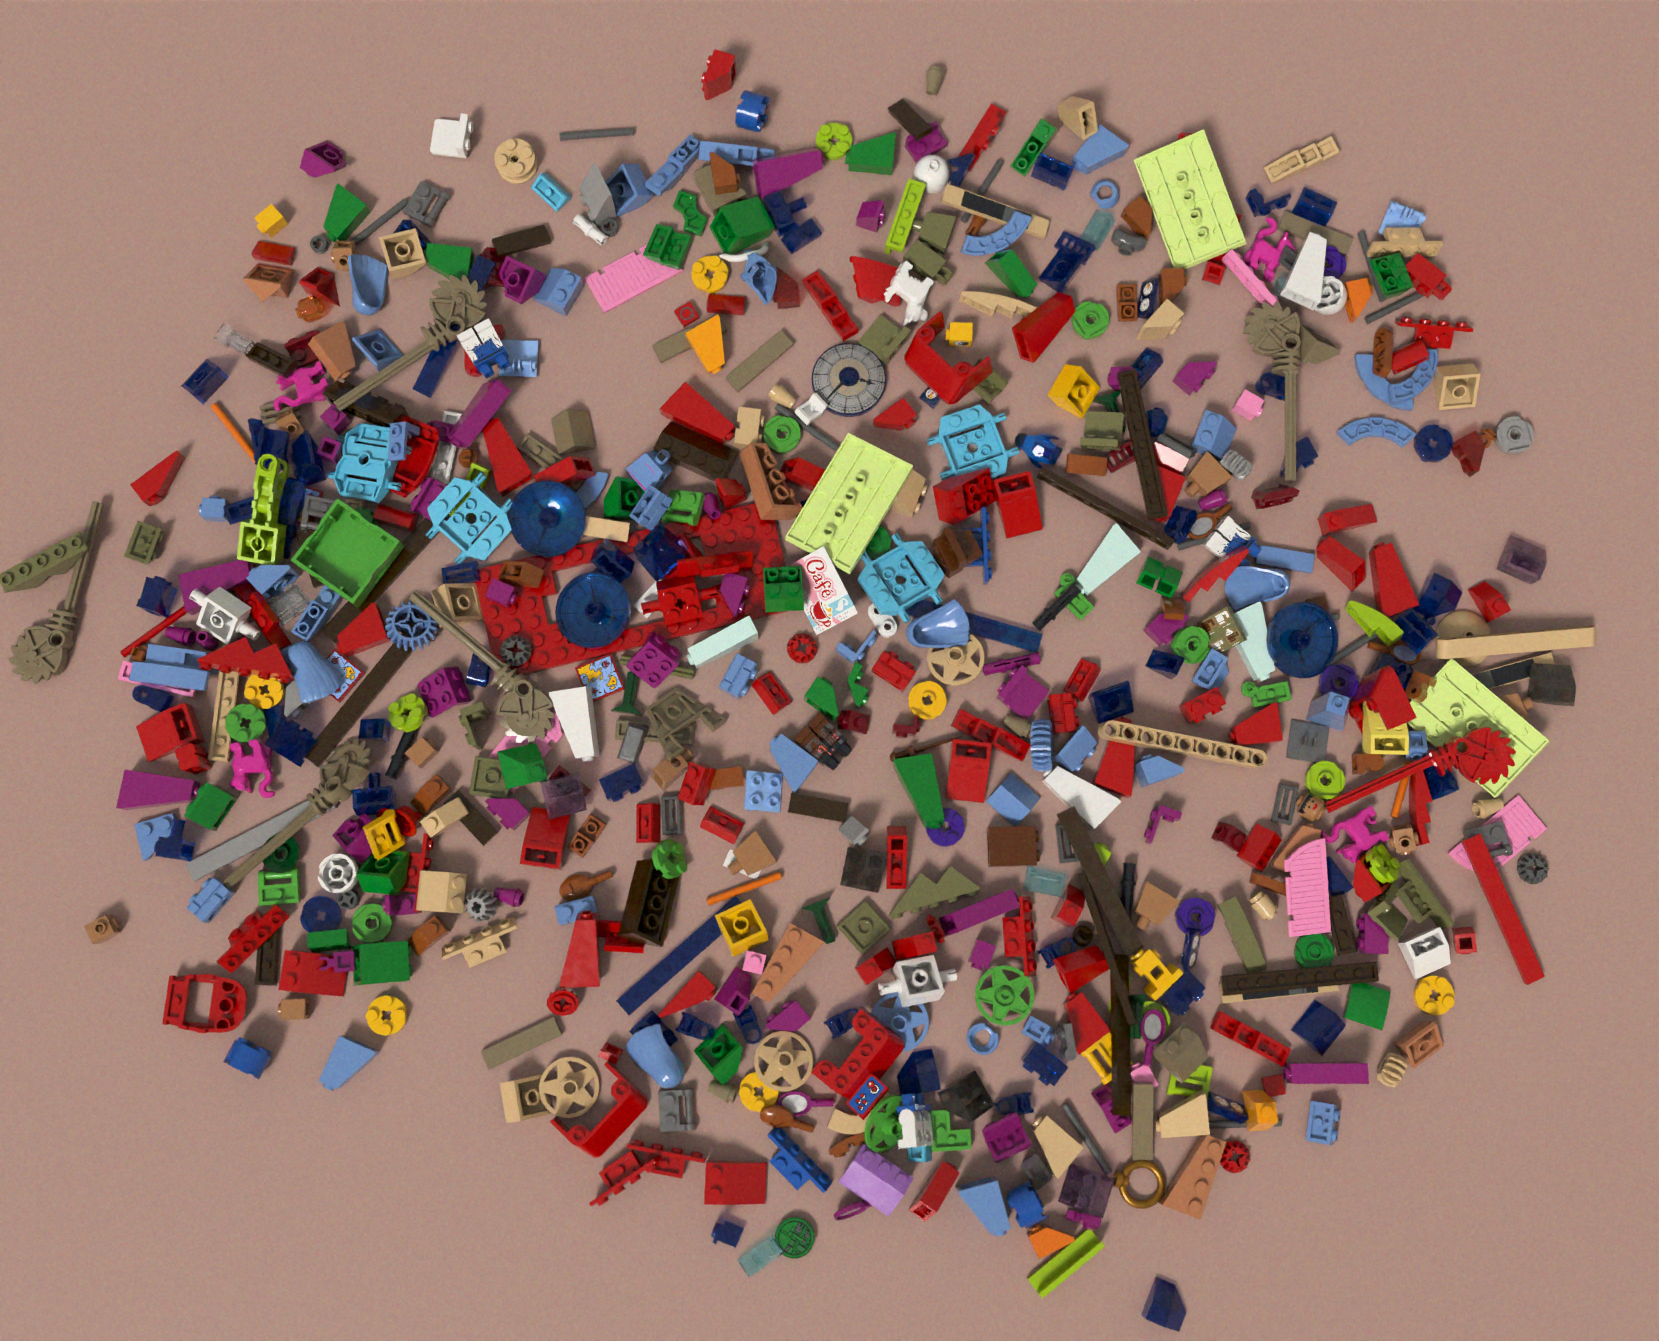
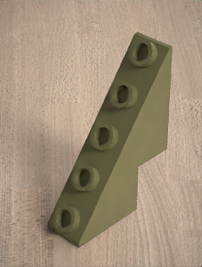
M81 532L0 573V584L4 592L38 588L48 576L66 574L89 549Z
M952 866L946 869L936 884L922 873H919L889 916L893 920L903 917V912L910 911L911 914L922 911L921 907L929 905L930 909L941 906L940 902L948 900V903L960 900L959 896L966 894L967 898L978 895L977 891L980 887Z

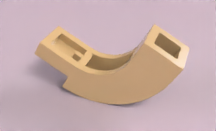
M887 1092L883 1098L889 1096L890 1093ZM835 1107L827 1128L843 1134L863 1133L870 1113L863 1120L857 1114H850Z

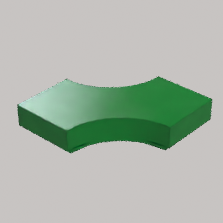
M679 190L673 204V209L679 211L684 217V231L701 237L708 219L696 207L697 196Z

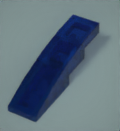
M288 477L286 480L278 514V524L287 525L283 556L286 559L291 556L292 543L297 534L298 521L302 517L307 482Z

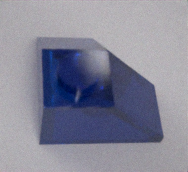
M1433 573L1426 578L1417 599L1419 605L1413 608L1412 611L1429 619L1453 611L1458 605L1462 591L1453 581Z
M932 1049L911 1053L897 1074L900 1096L941 1090Z
M1156 1276L1141 1315L1146 1320L1179 1332L1187 1313L1175 1284Z

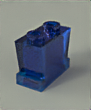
M146 577L141 598L138 599L136 606L150 614L167 618L178 590L172 587L173 583L166 581L162 577Z
M281 718L271 739L267 738L264 745L301 767L305 761L303 758L318 741L312 737L314 733L306 728L300 730L299 727L301 725L292 719L288 722Z

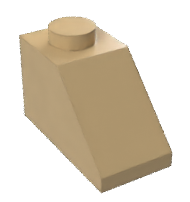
M457 797L434 810L422 819L420 823L431 838L441 835L470 812L460 797Z

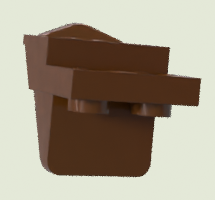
M951 527L943 529L941 536L934 539L932 543L934 559L948 579L982 556V552L970 529L956 533L952 531Z

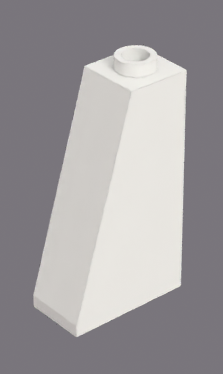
M1308 233L1281 290V296L1311 310L1318 306L1322 294L1327 239L1317 233Z
M585 686L549 692L550 700L575 758L582 759V762L594 761V757H598L600 754L591 688Z
M1059 766L1043 774L1045 779L1042 782L1068 808L1075 806L1082 822L1091 830H1094L1121 803L1118 798Z

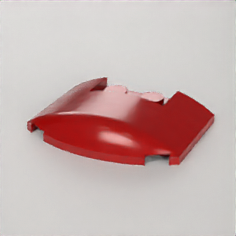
M405 415L402 422H408L419 427L420 434L407 439V446L412 448V451H410L412 453L410 455L406 454L405 460L397 462L392 482L401 483L402 487H399L401 490H389L404 498L415 491L426 479L435 462L439 446V429Z

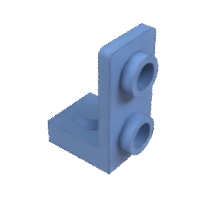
M408 422L390 423L389 461L406 459L407 439H410L411 436L419 435V427Z
M872 631L856 653L853 652L855 649L847 643L842 644L841 642L837 645L835 651L854 665L856 661L860 662L866 655L864 650L867 646L871 648L876 642L877 638L875 636L877 631Z

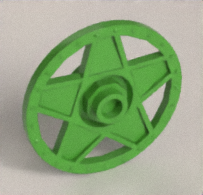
M1006 965L996 966L986 971L979 979L975 989V1001L980 1013L990 1022L1005 1026L1013 1025L1022 1021L1031 1011L1034 1003V989L1030 979L1024 976L1021 970ZM1002 970L1013 971L1019 974L1020 977L1009 981ZM991 974L992 987L980 990L983 981ZM1027 985L1030 993L1028 1005L1020 996ZM980 1001L993 1004L992 1017L984 1011ZM1009 1010L1022 1014L1014 1020L1003 1021Z
M894 1094L883 1098L873 1108L867 1119L864 1131L865 1142L875 1152L882 1153L892 1149L898 1143V1140H901L903 1137L902 1125L899 1122L900 1113H897V1106H899L900 1101L902 1102L900 1095ZM885 1104H887L884 1111H879ZM873 1124L875 1129L870 1136L871 1125ZM883 1139L887 1144L882 1147H876Z

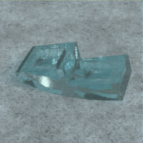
M771 1236L748 1251L737 1261L747 1276L750 1277L763 1269L768 1263L780 1257L784 1252L774 1237Z

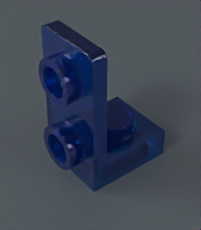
M1255 188L1248 192L1245 199L1254 217L1259 215L1265 216L1273 209L1278 208L1279 210L1286 207L1292 196L1289 193L1264 204L1263 196Z
M721 1218L720 1223L716 1222L712 1230V1243L716 1244L717 1241L736 1248L744 1227Z

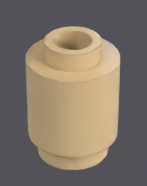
M1261 890L1249 899L1252 908L1262 920L1266 918L1270 920L1277 914L1276 910L1278 907Z

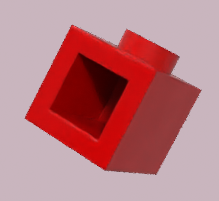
M1472 927L1452 928L1456 954L1465 955L1477 952L1475 932Z

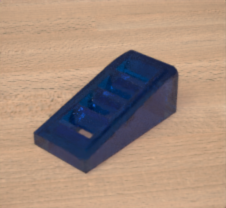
M1063 231L1054 245L1056 249L1084 266L1096 249L1095 245ZM1065 238L1068 239L1065 246L1061 245ZM1071 242H1073V247L1071 249L1068 248ZM1077 246L1081 247L1078 252L1075 251ZM1083 250L1087 251L1085 255L1081 254Z

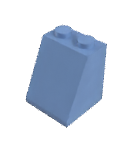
M994 1176L955 1186L958 1194L991 1235L1002 1236L1007 1234L1006 1230L1011 1228L998 1180Z

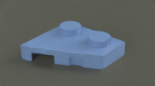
M174 813L134 824L144 861L149 860L150 856L158 849L163 848L169 839H173L179 833Z

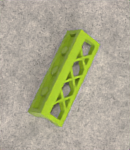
M908 178L885 244L884 253L890 255L891 250L903 253L926 187L925 183Z
M1085 1229L1074 1238V1242L1063 1247L1027 1277L1042 1299L1105 1247L1093 1231Z

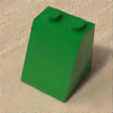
M758 196L721 206L709 226L723 253L734 255L768 238L775 228L772 219H770L765 206L761 203Z
M408 941L352 946L355 971H353L354 986L410 981L412 965H409L411 946L408 945Z

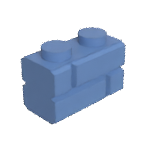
M650 484L629 516L640 525L653 531L655 526L659 524L665 511L669 509L673 499Z
M736 653L718 686L719 689L737 699H740L741 696L745 697L750 688L747 684L750 679H755L759 671L756 669L757 664Z
M218 877L208 878L202 884L203 889L200 893H195L188 901L190 904L187 906V909L204 923H210L236 893L233 889H228Z
M595 896L555 906L558 923L561 926L574 923L577 913L582 911L598 912V916H600Z

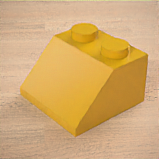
M1065 364L1047 396L1057 406L1083 419L1100 387L1081 366Z
M751 899L715 915L732 957L768 941L767 931Z

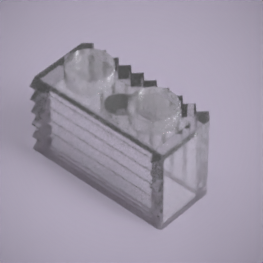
M298 584L286 586L282 594L279 596L275 595L267 601L280 621L278 625L281 627L303 613L311 601Z

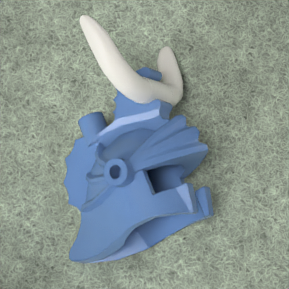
M764 242L758 250H747L743 254H720V258L730 262L746 261L744 273L741 274L742 281H746L755 290L764 305L769 304L775 291L777 275L776 266L771 265L762 257L768 251V242Z

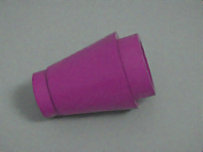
M1215 489L1198 500L1201 511L1221 507L1228 502L1223 489Z
M711 492L705 493L703 509L711 519L719 518L721 512L718 497Z
M168 626L165 630V637L183 646H191L196 640V632L192 628Z
M200 631L196 635L197 641L205 650H212L218 645L219 639L207 631Z
M496 887L494 891V898L514 908L516 906L520 907L524 901L525 893L520 888Z

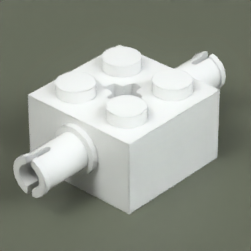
M218 587L207 596L198 589H194L191 592L189 599L202 606L196 623L198 626L226 645L232 643L242 634L253 642L258 639L261 631L247 623L251 611L250 606L221 587Z
M934 955L896 962L892 969L894 980L878 983V989L881 990L879 992L881 996L897 992L902 1007L937 1001L941 999L945 992L942 983L956 981L957 973L954 974L956 972L954 968L938 971Z

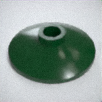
M276 835L270 837V838L265 842V844L268 843V842H269L273 837H275ZM290 837L263 860L265 867L274 873H285L293 869L300 856L297 841ZM285 850L286 855L285 857H282L281 854Z

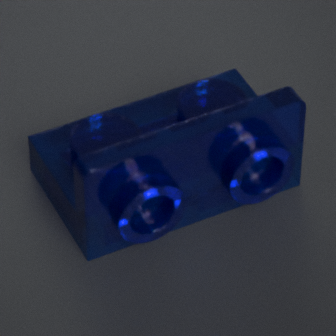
M1304 187L1292 213L1326 227L1333 215L1337 202Z
M631 764L599 779L607 800H612L613 802L623 799V795L628 792L634 794L640 791L641 786L644 785L635 764Z

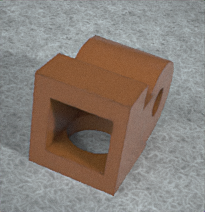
M1414 670L1406 687V695L1414 702H1423L1427 698L1428 687L1434 688L1437 681L1432 676Z
M1379 754L1352 755V775L1364 774L1365 770L1375 772L1381 770L1384 766V759Z

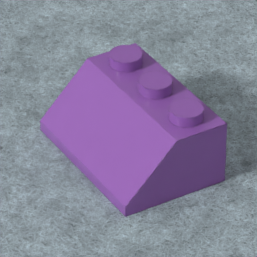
M863 1144L858 1148L838 1183L885 1215L890 1216L914 1178Z

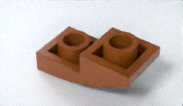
M1136 284L1116 285L1118 321H1137Z
M1067 454L1065 473L1106 476L1108 458Z
M1161 596V611L1164 614V619L1183 620L1184 608L1181 598L1172 597L1170 599Z
M742 766L716 769L709 791L744 786Z
M589 814L567 848L584 858L607 823L594 814Z
M864 1132L851 1134L839 1140L829 1148V1154H834V1158L846 1156L845 1152H849V1143H852V1146L864 1144Z

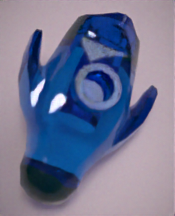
M1019 433L1015 437L1017 447L1021 448L1030 462L1040 469L1043 466L1039 462L1055 466L1062 451L1061 447L1049 440H1059L1057 436L1052 434L1028 435Z

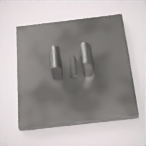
M1291 720L1286 758L1312 763L1325 761L1329 727Z

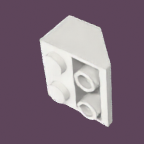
M1440 927L1430 928L1398 943L1414 979H1418L1451 964L1449 944Z

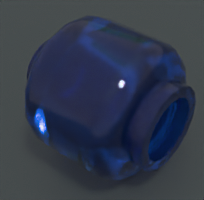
M1155 407L1153 410L1146 411L1149 432L1152 437H1158L1160 434H1163L1169 421L1168 415L1161 408Z

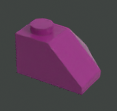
M327 140L304 150L300 169L315 178L343 169L346 163L342 158V150Z
M506 256L499 271L500 279L505 287V297L520 304L536 295L546 278V274Z
M367 814L360 815L357 820H346L332 835L348 854L361 863L372 853L363 830V826L373 821Z

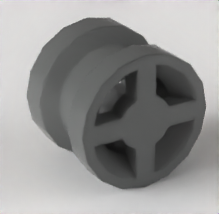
M354 890L339 893L337 903L343 909H354L360 903V896Z

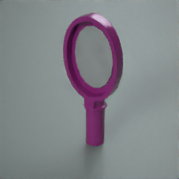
M1156 1009L1147 1011L1140 1023L1141 1036L1146 1042L1143 1065L1151 1067L1154 1044L1162 1040L1166 1029L1164 1016Z
M788 1091L782 1094L777 1101V1105L789 1109L794 1117L805 1115L810 1111L811 1107H834L833 1099H811L808 1094L801 1091Z
M865 1200L849 1203L839 1208L834 1214V1218L836 1221L853 1217L872 1207V1205Z

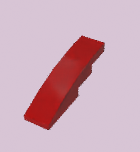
M818 271L802 279L811 297L843 342L859 333L858 327L848 316L847 310L837 299L836 293Z
M1243 545L1211 564L1181 593L1182 597L1190 602L1200 588L1208 592L1219 577L1226 581L1250 552L1248 547Z
M962 709L958 710L951 724V727L980 742L992 743V748L1023 762L1031 744L1006 730L996 727L981 718H977Z
M1423 770L1411 775L1409 779L1410 821L1413 832H1417L1419 840L1416 846L1430 843L1424 824L1431 822L1426 803L1433 800Z
M1217 1011L1210 1026V1029L1281 1067L1284 1066L1291 1051L1290 1048L1221 1011Z

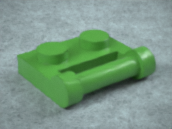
M670 489L669 497L673 501L669 509L661 517L662 522L688 523L691 526H697L706 495L700 492ZM674 510L692 512L689 516L673 513Z
M295 867L285 873L266 872V870L258 871L259 906L301 903L299 867ZM292 878V883L266 885V881L270 879Z

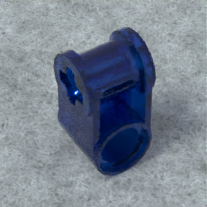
M1264 373L1256 381L1255 389L1258 393L1285 401V377ZM1263 380L1267 381L1268 384H1269V387H1268V386H1265L1262 381H1263Z
M1176 506L1173 509L1172 515L1164 527V531L1175 540V544H1180L1186 540L1188 533L1196 522V510L1183 506Z
M474 653L467 673L466 684L486 688L491 667L483 660L482 662L479 661L478 656Z
M144 685L135 687L132 692L134 700L159 712L169 709L174 699L172 695ZM143 692L147 694L146 697L141 696Z
M1064 937L1037 952L1042 955L1048 969L1054 966V959L1075 952L1076 942L1071 938ZM1066 940L1072 945L1071 950L1068 952L1062 949V943Z
M749 1005L739 1016L735 1013L733 1015L746 1042L758 1044L763 1035L752 1006ZM750 1030L758 1031L759 1037L756 1041L749 1040L748 1033Z
M848 1008L823 1022L824 1025L828 1026L832 1034V1040L853 1028L852 1022L847 1019V1014L851 1011L857 1013L859 1009Z
M682 1011V1019L679 1026L675 1028V1031L704 1041L714 1038L716 1031L712 1024ZM706 1026L707 1034L702 1036L701 1029Z
M1031 1092L998 1097L995 1100L994 1108L997 1113L1004 1116L1009 1113H1018L1019 1115L1033 1113L1034 1109L1031 1107L1030 1101ZM1006 1100L1009 1103V1108L1006 1111H1001L1000 1104Z

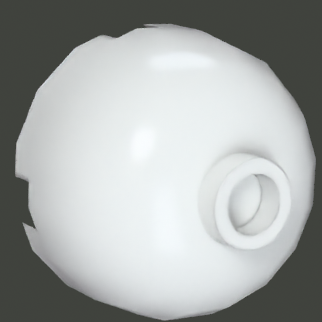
M926 155L917 162L913 177L914 180L926 184V193H938L948 184L950 169L942 157Z
M1333 276L1323 277L1321 301L1314 310L1323 315H1332L1339 312L1347 301L1348 294L1345 285Z
M331 854L324 858L319 865L318 880L326 891L344 893L353 889L358 882L356 873L359 867L350 856Z

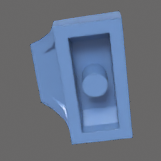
M1211 648L1191 681L1207 691L1215 687L1219 689L1229 674L1226 665L1228 658Z

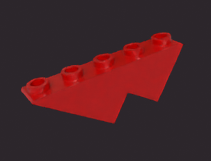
M244 637L197 659L200 664L199 668L203 670H211L213 668L230 674L232 671L238 672L239 675L245 677L257 675L258 678L264 680L275 678L283 683L295 680L276 643L254 653L250 642Z

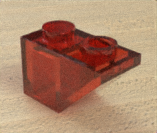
M776 267L777 280L776 291L773 294V303H777L778 309L800 307L798 282L779 267Z
M1475 430L1450 445L1452 454L1458 458L1463 472L1469 477L1480 470L1485 445Z

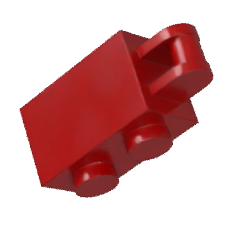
M1419 253L1405 265L1412 284L1420 295L1429 298L1433 294L1438 299L1443 300L1452 291V287L1444 281L1447 275Z

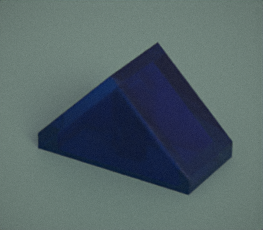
M1153 649L1145 666L1172 680L1177 676L1185 658Z
M383 718L361 719L358 739L389 742L391 723Z

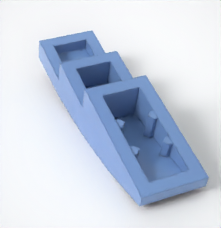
M133 661L129 680L180 689L207 691L210 672Z

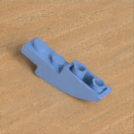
M690 134L668 156V160L646 181L645 187L659 197L667 189L670 191L699 156L700 141Z
M700 141L698 160L710 161L709 152H714L730 164L753 166V159L774 156V150Z
M324 585L315 600L312 599L291 632L309 642L332 616L344 598Z
M148 644L145 663L196 669L219 675V669L203 670L199 668L200 664L197 659L209 654L207 652Z

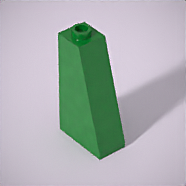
M932 753L894 759V770L924 828H940L941 825H944V814Z

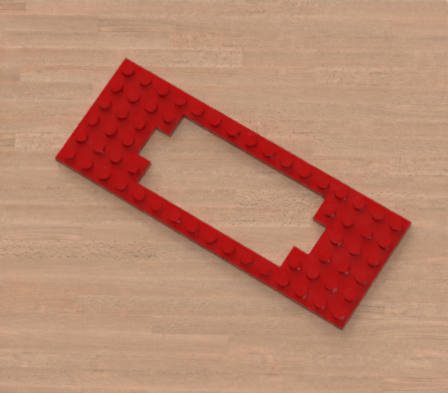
M754 503L720 511L721 515L717 519H711L709 515L700 516L697 526L674 522L657 526L653 531L645 529L629 533L628 542L603 539L573 546L562 554L556 553L551 556L540 554L514 560L527 562L544 570L542 581L538 588L525 587L499 579L503 563L473 570L491 653L500 661L506 663L502 659L500 651L503 641L510 636L519 635L524 637L531 645V656L523 665L511 666L510 669L516 668L517 675L520 673L527 675L605 656L610 653L613 654L642 647L645 645L647 636L651 631L661 635L667 641L729 626L747 616L754 620L783 613L766 612L763 568L786 567L774 520H761ZM681 531L689 539L701 538L705 556L746 550L753 551V566L751 568L739 569V572L733 573L748 578V584H750L749 593L744 595L742 602H745L742 614L738 613L737 618L733 617L720 592L721 584L714 585L718 593V598H715L717 608L702 611L703 617L665 625V621L627 629L613 642L602 647L587 648L574 642L569 643L568 637L565 634L564 622L551 625L548 623L543 597L557 594L553 572L665 546ZM493 578L513 586L517 590V600L514 605L511 604L510 608L488 600L485 596ZM517 643L513 649H508L513 652L514 658L517 652H523L518 649Z

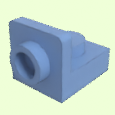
M1408 731L1409 755H1405V760L1416 761L1425 757L1428 750L1425 731Z
M1033 1016L1029 1017L1021 1032L1044 1047L1051 1044L1055 1037V1030Z

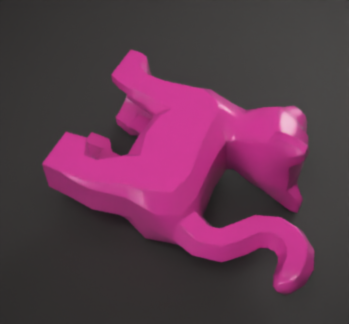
M1267 217L1265 221L1270 224V227L1259 230L1251 249L1245 254L1242 261L1247 266H1251L1254 271L1259 267L1258 261L1265 264L1266 269L1263 279L1271 282L1274 279V270L1280 265L1278 260L1284 246H1287L1294 252L1295 246L1287 237L1288 232L1278 241L1277 248L1263 239L1264 236L1272 235L1277 229V222L1273 218Z
M318 361L311 368L300 367L294 370L287 379L278 375L276 384H280V391L296 384L298 398L293 400L288 396H279L273 402L274 409L278 412L281 411V403L295 407L301 404L326 401L322 394L328 386L327 379L322 378L317 384H314L313 381L315 378L325 374L322 363Z
M258 739L249 740V746L253 748V754L245 755L244 748L239 742L230 744L231 751L235 753L232 764L234 776L229 783L231 789L252 793L248 775L264 773L265 778L260 783L258 790L262 797L272 798L275 792L267 791L266 789L273 780L271 741L269 739L261 742Z
M1372 806L1358 811L1353 817L1335 823L1330 836L1324 830L1321 831L1320 835L1321 838H1325L1326 843H1333L1339 838L1340 829H1344L1352 843L1336 850V854L1341 853L1345 859L1350 860L1352 863L1358 860L1361 852L1370 849L1377 841L1384 842L1389 840L1386 831L1370 833L1367 824L1373 825L1377 823L1372 818L1376 815Z

